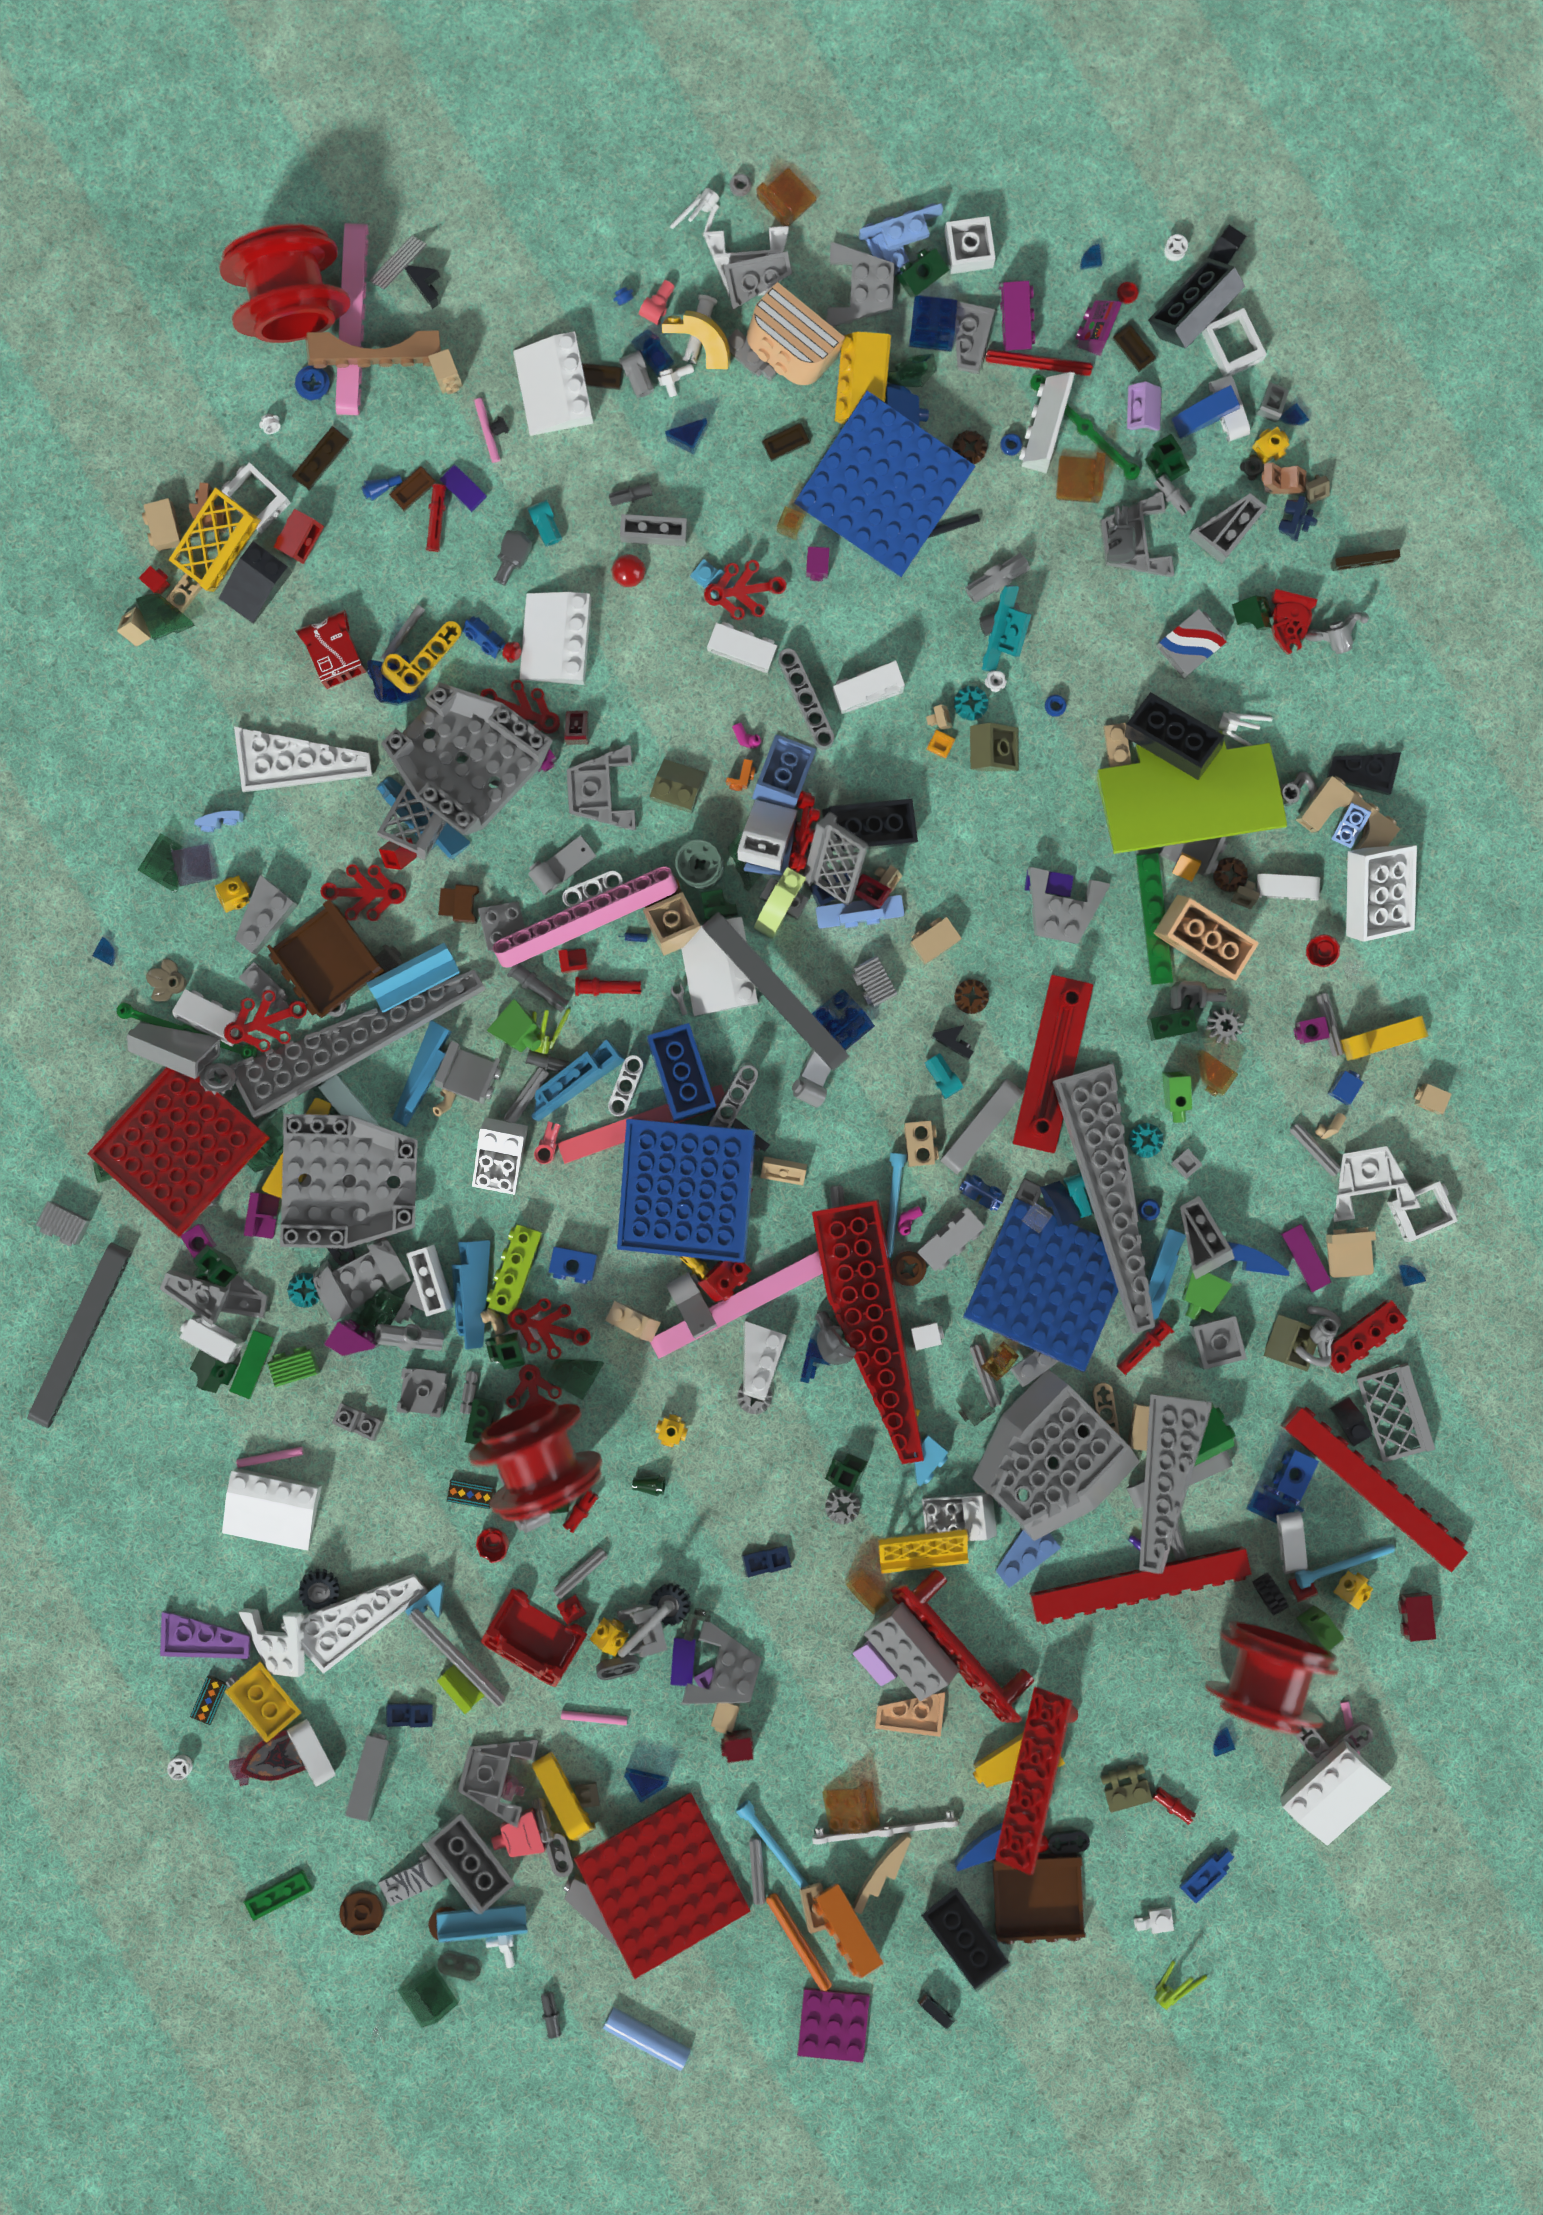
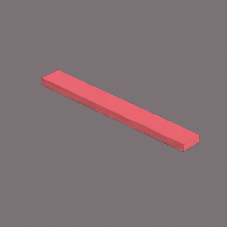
M722 1084L711 1088L716 1108L724 1095ZM668 1104L626 1119L680 1123L699 1115L673 1122ZM626 1119L557 1143L564 1164L624 1143Z

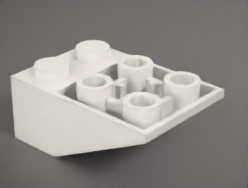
M755 800L738 847V860L780 871L798 810Z
M485 1117L480 1128L472 1186L515 1195L528 1126Z
M986 1492L922 1498L926 1534L967 1529L968 1541L988 1540L997 1536L993 1497Z

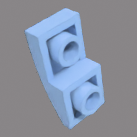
M1351 802L1331 839L1352 848L1371 811Z
M240 811L215 812L196 819L194 825L201 827L203 832H214V829L221 828V821L225 825H236L237 822H243L244 814Z

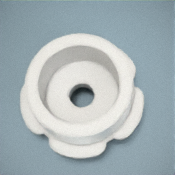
M266 414L262 417L259 426L263 428L266 434H273L281 427L280 418L277 415Z
M991 671L985 679L986 687L990 688L993 692L1003 689L1007 682L1004 673L1001 671Z

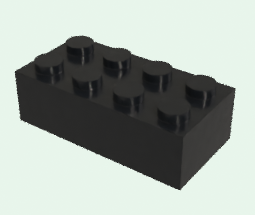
M1207 258L1148 321L1159 339L1186 349L1216 316L1238 296L1245 285L1234 266Z
M1150 692L1126 724L1124 737L1199 780L1222 749L1225 735Z
M913 799L829 806L822 810L823 818L829 812L837 816L836 824L868 844L867 849L908 846L918 842ZM834 832L837 840H841L840 836ZM851 844L854 851L860 850L858 847ZM840 845L843 852H846L847 850L845 846ZM830 847L832 853H836L834 847Z
M957 1888L921 1914L976 1993L1012 1966Z

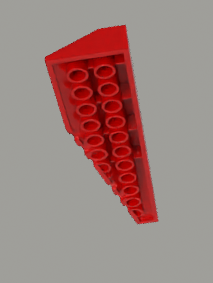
M879 1199L813 1211L812 1217L827 1299L833 1308L847 1343L850 1347L856 1349L854 1359L867 1388L870 1390L872 1399L879 1410L901 1463L908 1464L924 1461L907 1353Z

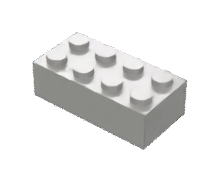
M903 1602L874 1620L864 1632V1635L919 1701L948 1686L959 1672L958 1667Z
M462 1813L455 1814L422 1843L475 1914H482L515 1885L514 1881Z

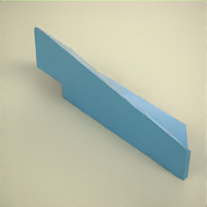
M387 777L376 788L392 807L403 786L392 777ZM410 792L406 793L408 801L416 799ZM421 803L410 805L413 814L424 811ZM407 807L399 808L396 811L400 817L409 815ZM426 816L415 819L418 827L428 823ZM412 820L405 821L411 829L414 828ZM446 822L432 849L438 845L446 856L453 860L470 845V841Z
M432 1020L429 1023L392 1118L404 1127H407L434 1081L446 1054L441 1050L452 1033Z
M605 1040L592 1055L586 1051L536 1090L534 1098L536 1105L534 1113L531 1115L532 1119L536 1121L542 1120L625 1061V1058L609 1040Z
M1169 1228L1164 1230L1147 1277L1154 1320L1159 1317L1179 1257L1177 1253L1186 1238L1185 1234Z
M490 1241L458 1242L461 1264L452 1265L456 1330L459 1336H464L465 1349L482 1348L485 1323L482 1321L480 1313L486 1311Z

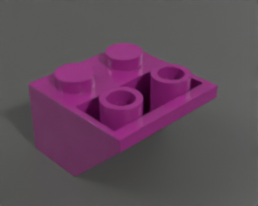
M352 1319L339 1321L324 1345L342 1356L379 1347L381 1344L375 1342V1333L369 1330L364 1332L359 1328L361 1325Z

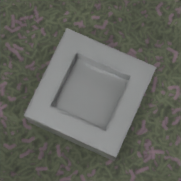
M1188 1148L1171 1162L1184 1179H1187L1202 1166V1163Z

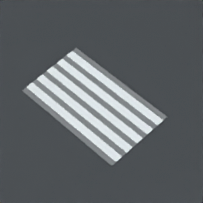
M411 236L369 281L385 290L428 244Z

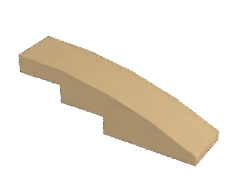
M906 1832L876 1863L863 1883L853 1904L854 1912L863 1913L870 1894L879 1897L886 1877L895 1880L911 1841L910 1833Z

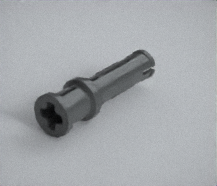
M521 963L514 965L507 974V977L517 980L522 984V988L531 989L559 1010L560 1013L565 1008L558 1002L565 1006L569 1003L568 1000L537 979L534 971H528Z

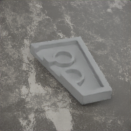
M788 251L723 266L733 310L792 274Z
M953 301L958 370L979 374L996 313L995 309Z
M174 1270L166 1272L160 1290L210 1325L217 1322L230 1290Z

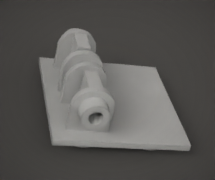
M519 901L478 908L488 951L494 952L493 945L496 941L525 928Z

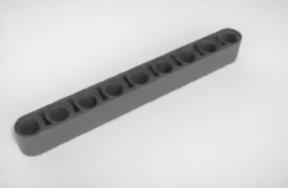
M719 912L701 926L833 1071L850 1057L843 1047Z
M112 1242L106 1248L29 1411L28 1420L46 1428L52 1425V1418L58 1413L63 1402L61 1399L63 1396H66L72 1383L70 1380L72 1376H75L81 1364V1356L84 1357L90 1345L89 1339L91 1336H94L100 1323L98 1320L100 1316L103 1317L109 1304L108 1299L113 1296L119 1283L117 1280L119 1277H122L128 1264L126 1261L128 1257L131 1258L132 1251Z

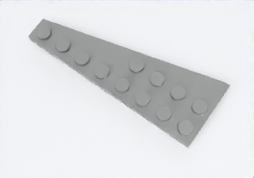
M1150 1394L1139 1566L1141 1571L1157 1574L1164 1571L1211 1411L1212 1402Z

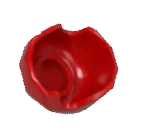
M621 555L613 562L611 567L612 578L623 587H635L643 581L645 575L644 563L635 555Z
M1320 934L1313 937L1307 944L1306 956L1312 965L1328 967L1339 958L1340 945L1334 937Z
M494 1527L484 1529L478 1535L476 1541V1548L480 1557L489 1560V1563L501 1561L508 1553L510 1545L507 1535L502 1530Z

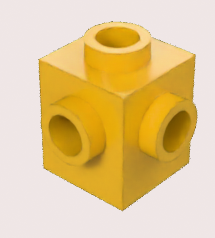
M1276 427L1272 431L1270 428L1263 431L1259 435L1260 439L1252 446L1259 459L1265 464L1272 459L1275 461L1281 459L1286 455L1285 451L1290 444L1288 443L1289 439L1286 433Z
M239 875L226 878L222 883L215 885L216 896L225 913L234 909H241L250 901L248 894H251V890L246 881L242 882Z
M670 1414L669 1417L664 1416L663 1421H658L655 1433L659 1434L658 1439L662 1440L661 1444L674 1447V1444L679 1445L680 1440L685 1441L688 1428L684 1427L685 1421H681L682 1417ZM674 1428L675 1434L672 1436L668 1435L667 1429Z
M1348 1571L1341 1577L1333 1593L1359 1610L1363 1603L1370 1598L1373 1588L1367 1584L1369 1580L1359 1572L1354 1575Z
M603 1617L589 1640L601 1651L616 1656L618 1650L623 1646L630 1634L623 1628L625 1625L615 1618L609 1620Z

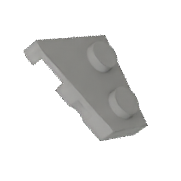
M236 1275L225 1287L230 1290L221 1312L265 1319L269 1297L239 1275Z

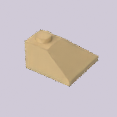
M683 892L643 909L652 934L663 956L683 948L701 928Z

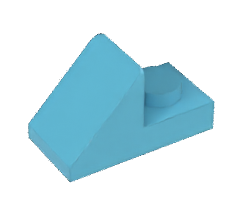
M703 559L690 577L705 589L710 584H717L724 572L721 569L717 570ZM731 579L725 588H731L734 586V583ZM713 590L711 594L716 598L717 593Z
M443 1581L405 1610L406 1614L409 1616L414 1609H419L423 1614L428 1609L426 1607L428 1605L436 1617L439 1618L442 1612L445 1587Z

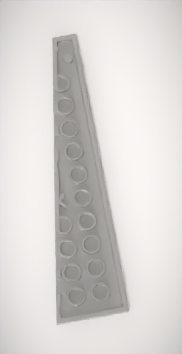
M472 970L446 980L386 1012H382L381 1009L377 1010V1008L326 1027L319 1032L308 1034L300 1041H291L277 1050L270 1049L264 1055L256 1058H247L229 1065V1067L234 1071L236 1076L235 1083L250 1113L256 1120L486 989L476 971Z
M1113 1063L1058 1079L1052 1083L1132 1334L1153 1328L1155 1324L1148 1279L1145 1277V1259L1142 1256L1140 1245L1142 1240L1137 1226L1139 1221L1130 1164L1128 1162V1151L1123 1136L1125 1131L1124 1125L1121 1123V1106L1118 1103V1086Z

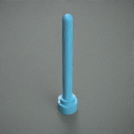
M890 1153L889 1161L891 1166H893L886 1232L889 1258L892 1257L894 1249L902 1167L907 1163L908 1154Z
M1388 1544L1311 1572L1310 1570L1295 1572L1297 1584L1301 1589L1310 1587L1311 1583H1314L1316 1579L1393 1553L1395 1546Z
M746 1800L735 1810L738 1816L750 1822L799 1887L808 1886L801 1873L755 1816L753 1804Z

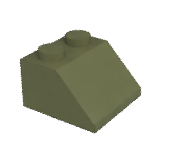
M995 723L970 726L971 770L1019 771L1018 728Z
M664 759L656 775L650 793V800L692 813L705 772Z
M1278 1315L1273 1324L1270 1339L1266 1343L1263 1356L1308 1371L1310 1363L1302 1359L1295 1349L1297 1346H1302L1308 1353L1314 1355L1317 1345L1310 1338L1312 1326Z

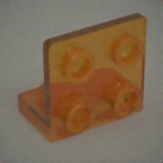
M789 168L782 172L768 186L762 182L757 187V199L782 226L789 227L817 201L816 196Z
M1097 452L1094 459L1060 456L1056 499L1099 503L1103 492L1106 453Z
M864 1782L854 1789H827L822 1792L830 1834H867L880 1826L873 1782Z

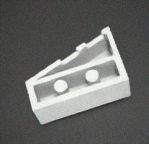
M893 661L874 670L859 673L852 679L848 680V678L837 681L836 685L833 686V692L840 712L844 714L902 694L905 684L897 661Z

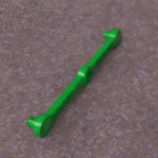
M1040 374L1034 375L1030 380V387L1034 391H1038L1040 383L1045 384V377ZM1066 403L1064 414L1077 426V432L1081 436L1089 437L1123 470L1124 477L1127 480L1137 479L1140 474L1138 465L1129 463L1093 429V423L1089 419H1082ZM1085 424L1088 426V429L1083 430L1081 426Z
M121 1003L116 1010L117 1015L122 1019L134 1018L152 1025L182 1031L188 1028L190 1032L207 1035L196 1031L195 1028L187 1024L181 1026L136 1011L128 1003ZM220 1041V1048L241 1054L244 1060L250 1057H257L258 1052L253 1045H245L243 1047L234 1044L232 1047Z

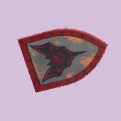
M287 1730L276 1734L267 1743L262 1740L254 1746L245 1758L240 1772L257 1780L274 1781L304 1771L306 1768Z

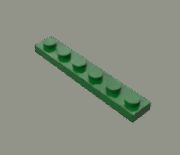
M1158 853L1136 855L1150 984L1173 983L1169 944L1154 934L1155 929L1165 915Z

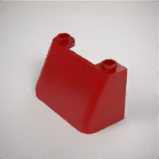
M512 1588L486 1630L481 1642L488 1649L542 1682L556 1687L585 1640L587 1633L584 1632V1628L575 1623L564 1626L531 1606L527 1593L520 1589L515 1590Z

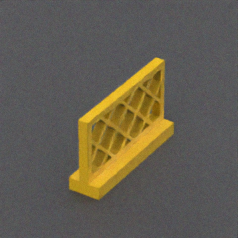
M215 488L172 553L169 561L198 582L204 590L215 592L261 522V519L248 512L220 489ZM218 495L224 499L225 509L215 510L214 501ZM238 510L243 514V517L239 523L232 524L230 511ZM226 512L228 524L218 526L216 514ZM206 515H211L213 527L203 529L202 519ZM229 528L230 537L227 541L221 542L218 529ZM214 530L216 543L206 544L204 532ZM194 533H200L202 545L192 547L190 538ZM217 546V557L209 560L207 547ZM202 548L204 561L194 562L192 550ZM188 551L190 563L182 564L177 560L181 552ZM205 564L206 574L203 578L196 574L195 565Z
M967 1529L878 1539L881 1574L969 1563Z

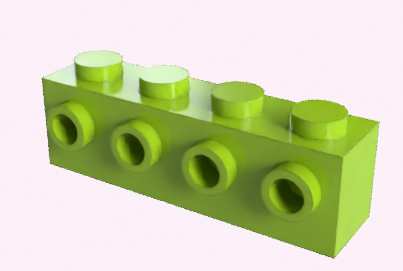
M517 1224L516 1228H511L508 1239L511 1240L509 1248H504L501 1260L504 1261L502 1268H498L493 1281L497 1282L495 1289H490L486 1300L490 1302L488 1308L508 1315L512 1310L517 1309L543 1232Z

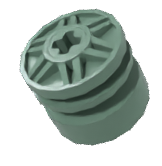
M702 839L691 840L678 850L675 858L676 870L689 886L697 889H708L716 885L722 878L724 860L717 848L710 842ZM698 861H701L702 863L706 862L704 864V870H701L700 868L696 870V868L698 867Z

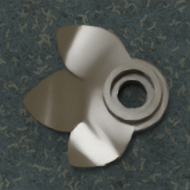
M163 959L161 968L151 969L146 973L147 982L152 987H155L151 999L155 1001H167L173 994H178L186 988L187 982L185 977L179 973L177 964L170 959ZM174 979L176 980L175 986L172 985Z

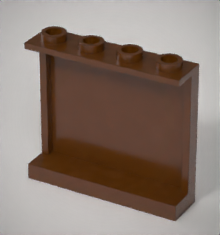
M330 899L323 903L325 909L276 946H267L271 952L268 954L270 959L276 965L280 964L283 969L280 971L288 982L290 980L295 985L293 990L300 999L303 997L306 1000L307 1004L305 1007L312 1015L316 1014L320 1018L326 1016L367 985V982L384 972L381 965L348 920Z
M1080 1852L1038 1854L1034 1873L1031 1875L998 1862L995 1859L992 1860L995 1928L998 1942L1013 1944L1015 1941L1035 1943L1037 1940L1057 1942L1059 1939L1079 1941L1081 1938H1086L1081 1866L1083 1865Z

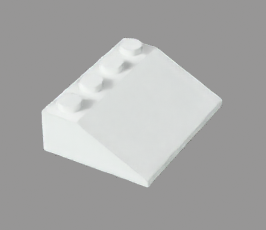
M575 331L554 335L513 351L530 436L593 424Z
M1068 372L1046 378L1045 384L1040 383L1037 396L1041 397L1039 405L1034 404L1031 415L1032 418H1035L1033 426H1028L1025 436L1026 439H1029L1027 447H1022L1019 458L1023 460L1022 467L1047 473L1075 373Z
M552 592L526 594L520 680L585 685L591 596L589 593Z
M1417 845L1368 847L1348 851L1346 936L1365 942L1415 930Z
M742 917L726 919L746 941ZM701 927L690 941L681 948L694 1016L757 1005L755 985Z
M236 1468L230 1474L222 1533L308 1551L322 1486Z
M1343 1740L1281 1797L1282 1807L1300 1825L1328 1846L1392 1787L1347 1741Z

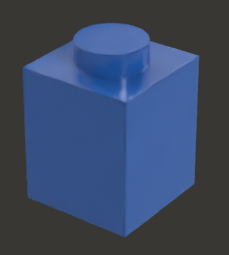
M1348 1070V1072L1341 1071L1328 1094L1345 1105H1351L1364 1082L1359 1079L1360 1075L1352 1070Z

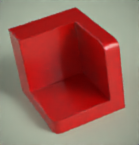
M405 837L407 842L413 844L411 838ZM388 841L379 848L385 868L402 870L417 858L415 852L391 841Z
M585 949L558 950L561 972L563 974L588 970Z

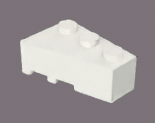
M745 1321L743 1325V1394L764 1401L787 1335Z

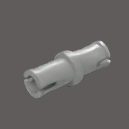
M1165 474L1154 483L1166 496L1165 500L1167 502L1170 501L1181 516L1192 508V505L1181 495V490L1179 488L1176 489Z

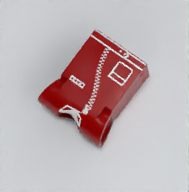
M345 610L328 616L321 623L310 624L295 631L307 646L321 683L326 689L366 673V669L350 635L348 616Z

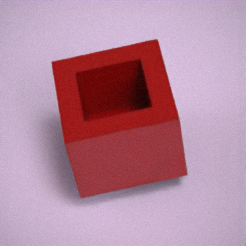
M149 566L139 577L158 597L170 586L166 581L168 576L160 568L155 570Z

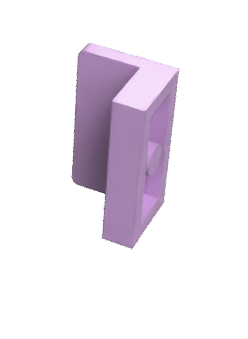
M1148 382L1129 385L1127 429L1137 430L1147 427L1154 431L1160 430L1161 388Z
M869 1640L853 1652L856 1659L880 1686L885 1685L898 1676Z

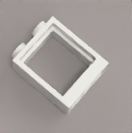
M1244 308L1239 311L1233 309L1220 320L1215 318L1202 331V335L1223 377L1232 376L1258 364L1267 355ZM1240 320L1254 351L1229 363L1214 331Z
M249 462L246 466L243 465L238 469L237 476L232 481H227L222 486L221 491L230 497L253 474L276 496L257 516L261 519V522L256 530L262 534L291 503Z
M1433 1181L1413 1190L1415 1196L1433 1190L1445 1217L1417 1231H1414L1406 1211H1400L1398 1198L1387 1202L1404 1242H1412L1457 1222V1210L1452 1203L1450 1204L1447 1198L1449 1195L1448 1190L1440 1181Z
M199 1316L186 1320L180 1329L182 1332L181 1339L224 1363L235 1361L245 1343L244 1340L215 1324L210 1325Z

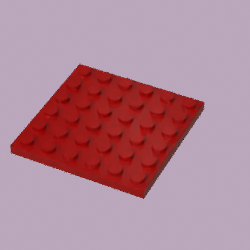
M166 1067L87 1154L180 1238L268 1141L269 1137L219 1092H216L215 1095L212 1091L206 1092L205 1088L200 1084V1076L194 1079Z
M691 1792L574 1857L634 1980L751 1912Z

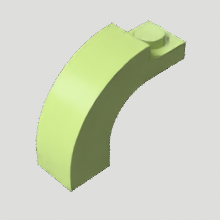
M787 867L764 905L754 929L773 939L806 877Z

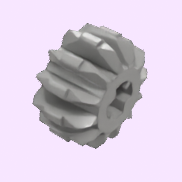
M1225 1007L1220 1008V1013L1214 1010L1212 1012L1214 1018H1207V1021L1213 1024L1206 1026V1030L1213 1029L1214 1032L1210 1033L1209 1037L1213 1038L1217 1035L1216 1043H1220L1223 1039L1224 1044H1229L1230 1039L1232 1041L1238 1040L1235 1033L1239 1035L1243 1033L1241 1029L1237 1028L1244 1025V1022H1237L1241 1015L1236 1014L1232 1016L1234 1013L1232 1008L1226 1012ZM1227 1021L1229 1029L1223 1031V1026L1220 1024Z

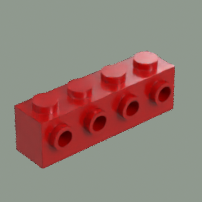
M1385 1300L1333 1339L1331 1344L1332 1361L1329 1367L1334 1373H1345L1352 1367L1351 1363L1358 1359L1360 1361L1370 1354L1368 1351L1374 1346L1376 1348L1380 1347L1387 1341L1386 1337L1392 1333L1395 1335L1404 1329V1324L1408 1321L1393 1300Z

